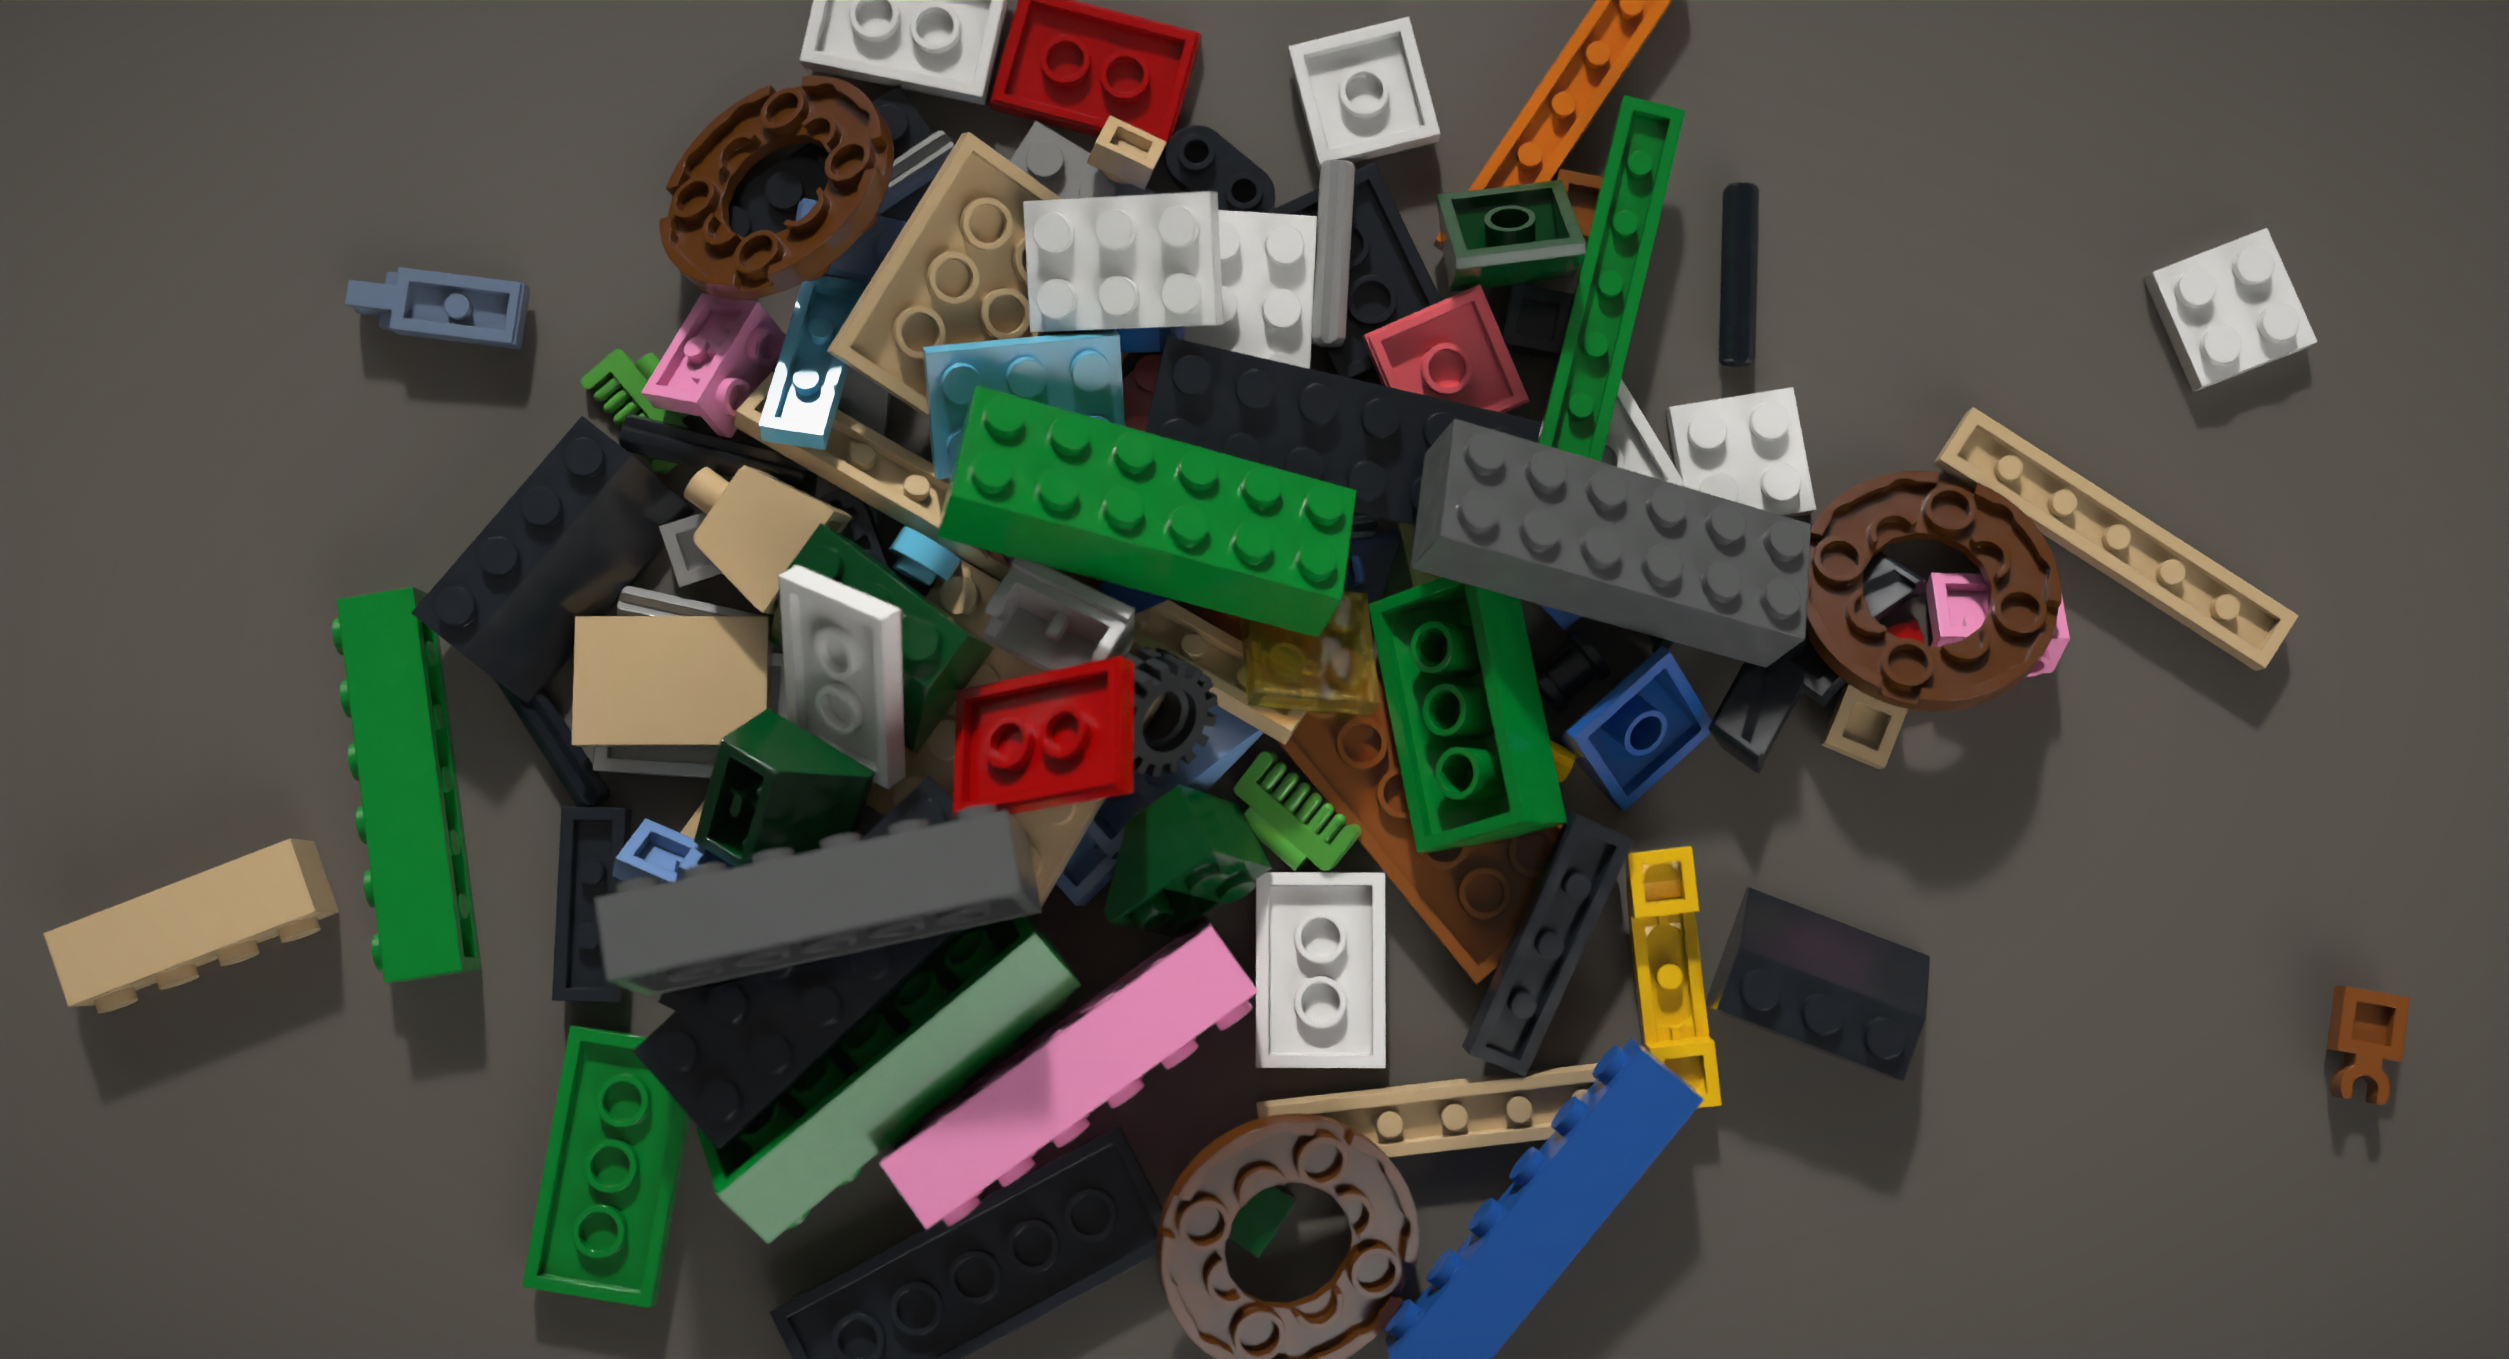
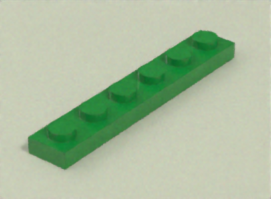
M1626 95L1621 100L1586 242V254L1581 262L1538 444L1599 462L1602 460L1686 110Z

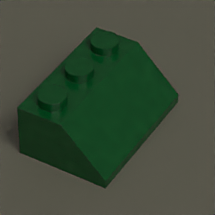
M820 523L786 571L798 565L900 609L904 746L912 752L918 753L956 701L957 690L964 689L994 648L851 539ZM779 590L770 641L783 651Z

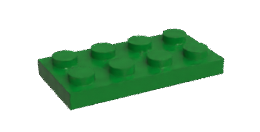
M580 1025L570 1026L522 1287L646 1308H651L657 1304L690 1116L633 1052L647 1036Z

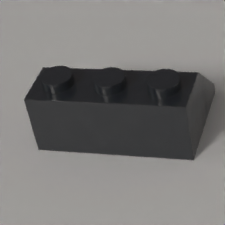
M1747 887L1706 998V1008L1881 1076L1904 1081L1926 1019L1930 956Z

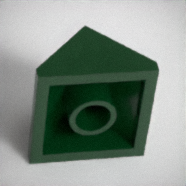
M1562 180L1437 195V208L1449 292L1468 290L1479 284L1482 288L1572 278L1586 254V242Z

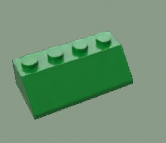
M1440 577L1368 604L1417 853H1428L1512 839L1567 823L1520 599Z

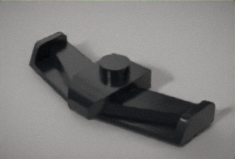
M1883 552L1875 555L1864 571L1863 596L1871 615L1877 621L1912 597H1918L1926 591V582L1923 578ZM1805 633V640L1767 668L1744 662L1708 729L1726 752L1759 774L1765 764L1764 761L1801 692L1824 707L1846 681L1822 660Z

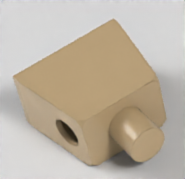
M745 465L737 471L730 483L709 467H704L693 476L684 492L685 499L707 514L694 533L692 540L695 545L754 607L762 613L773 615L775 614L779 593V575L786 571L819 524L822 523L841 534L852 518L845 511L763 471Z

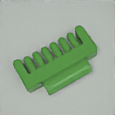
M615 349L581 379V386L590 392H595L594 400L599 403L604 402L621 386L624 387L604 404L603 409L607 414H613L628 400L633 398L628 405L614 416L613 421L617 426L623 425L627 415H636L641 409L643 412L638 416L690 428L687 424L697 417L696 415L654 408L641 394L660 362L652 352L644 355L635 363L627 353L621 349ZM643 456L645 460L652 461L651 469L660 475L667 474L677 465Z
M1275 751L1261 752L1234 787L1235 794L1250 806L1245 811L1244 816L1255 837L1294 872L1300 871L1309 860L1322 871L1335 868L1361 835L1360 826L1350 824L1343 827L1346 823L1345 816L1343 814H1336L1322 833H1320V829L1334 812L1333 805L1330 803L1324 804L1313 819L1308 822L1307 820L1321 804L1322 796L1319 793L1311 794L1300 810L1296 812L1295 810L1309 794L1310 785L1305 782L1299 784L1285 802L1284 799L1297 784L1299 777L1295 772L1288 773L1276 790L1273 791L1272 789L1287 771V766L1283 762L1276 763L1278 756Z

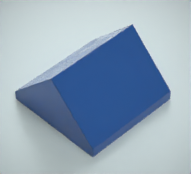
M1661 646L1644 659L1555 740L1560 745L1568 748L1576 756L1575 762L1619 810L1624 812L1711 734L1708 726L1712 720L1671 652Z

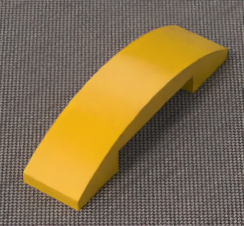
M1692 846L1628 853L1626 857L1628 920L1643 1047L1698 1092L1704 1100L1697 1108L1721 1106L1715 1041L1709 1037L1695 912L1699 911Z

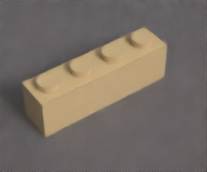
M287 839L43 934L68 1007L95 1005L98 1013H105L138 1001L136 990L157 983L159 990L190 982L199 977L196 967L218 959L220 966H227L252 958L260 953L257 944L268 939L280 936L281 942L285 943L314 934L321 930L318 920L336 914L339 910L315 842Z

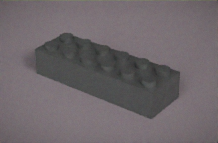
M1454 419L1425 453L1411 569L1767 668L1805 640L1811 524Z
M979 805L956 812V821L930 827L929 821L926 819L908 820L889 826V835L862 841L860 834L837 835L820 841L821 850L794 855V850L790 848L772 849L753 855V865L727 870L725 863H708L686 869L684 871L685 879L659 884L658 878L644 877L617 884V894L595 898L606 979L609 982L643 995L653 996L1042 913L1028 835L1007 810L997 812L995 805Z

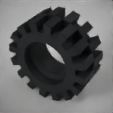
M1149 647L1138 648V658L1130 653L1122 656L1134 662L1133 769L1143 775L1146 773L1151 777H1161L1162 770L1171 775L1180 771L1178 759L1190 764L1197 757L1191 749L1195 743L1205 747L1210 737L1203 734L1202 731L1204 726H1215L1217 716L1207 711V709L1218 705L1217 695L1209 691L1214 686L1211 679L1202 674L1204 671L1165 649L1156 647L1154 651ZM1165 693V701L1161 713L1151 726L1143 730V723L1148 709L1159 696Z

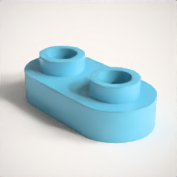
M907 526L899 531L888 549L892 555L898 558L893 569L924 588L926 586L930 587L937 578L944 582H949L961 562V559L951 551Z

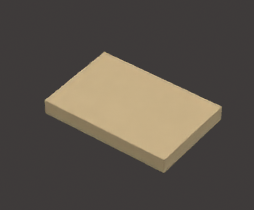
M575 616L572 745L577 747L719 746L721 738L766 709L771 710L772 642L770 641L773 619L769 616Z

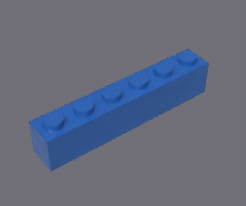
M1632 1037L1623 1048H1620L1618 1045L1610 1048L1596 1065L1592 1075L1597 1080L1581 1099L1576 1096L1571 1097L1557 1112L1551 1123V1128L1555 1131L1539 1151L1535 1147H1531L1516 1162L1509 1176L1513 1183L1498 1201L1489 1198L1476 1211L1468 1225V1230L1472 1233L1456 1252L1451 1248L1447 1249L1436 1260L1427 1275L1426 1280L1430 1284L1415 1303L1407 1299L1400 1305L1396 1314L1385 1328V1331L1389 1334L1385 1338L1389 1359H1492L1704 1099L1688 1082Z

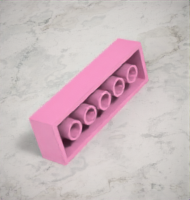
M1206 916L1204 917L1205 921L1197 925L1196 930L1187 935L1174 938L915 1123L912 1130L903 1139L889 1144L879 1164L926 1230L941 1219L949 1227L964 1218L980 1204V1200L977 1197L983 1192L985 1187L995 1180H998L1002 1187L1017 1180L1034 1166L1035 1162L1032 1157L1037 1153L1038 1149L1051 1140L1057 1148L1070 1142L1090 1125L1086 1118L1090 1115L1091 1111L1105 1101L1108 1102L1112 1109L1121 1105L1143 1088L1144 1084L1141 1078L1144 1073L1160 1062L1166 1069L1172 1068L1198 1048V1044L1195 1041L1197 1035L1214 1023L1220 1030H1224L1244 1017L1253 1008L1249 998L1258 991Z

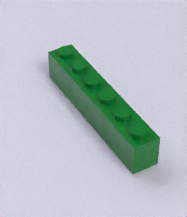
M415 587L336 599L338 617L334 618L332 622L334 645L338 653L344 657L346 680H343L340 684V700L344 713L347 717L351 718L354 743H350L348 747V764L353 778L359 781L362 806H359L356 810V828L362 843L367 844L370 869L364 873V893L368 904L372 908L375 907L378 933H375L372 937V957L376 968L380 972L383 971L384 983L408 982L482 970L440 639L438 634L411 614L428 594Z

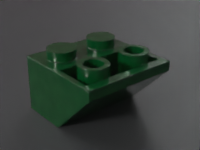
M766 709L721 738L694 842L736 868L753 865L752 856L767 850L790 848L794 850V855L821 850L820 841L826 838L857 833L875 771L772 710Z
M1178 785L1127 821L1104 913L1110 924L1162 934L1172 938L1181 937L1196 930L1197 925L1205 921L1203 915L1220 903L1234 902L1249 894L1256 886L1254 880L1272 869L1239 804Z

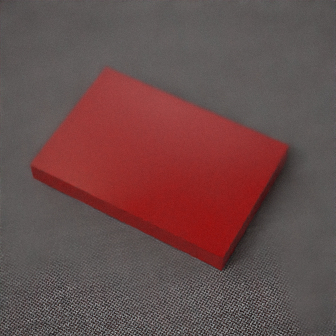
M1018 0L989 101L991 110L1095 137L1099 136L1111 115L1166 141L1162 154L1166 155L1168 142L1176 133L1201 44V33L1076 0Z
M1118 656L957 690L952 817L956 818L955 813L962 809L979 805H995L997 812L1007 810L1011 815L1133 793L1134 662Z

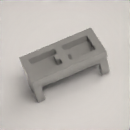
M1019 558L1013 560L1012 567L992 595L985 611L993 616L983 632L984 641L1044 671L1124 656L1135 642L1134 608L1047 566Z

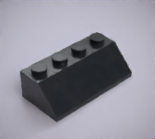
M581 416L411 614L529 704L534 695L547 686L574 654L575 616H606L619 601L622 589L626 586H632L665 547L659 526L688 518L695 511L632 454L585 417Z

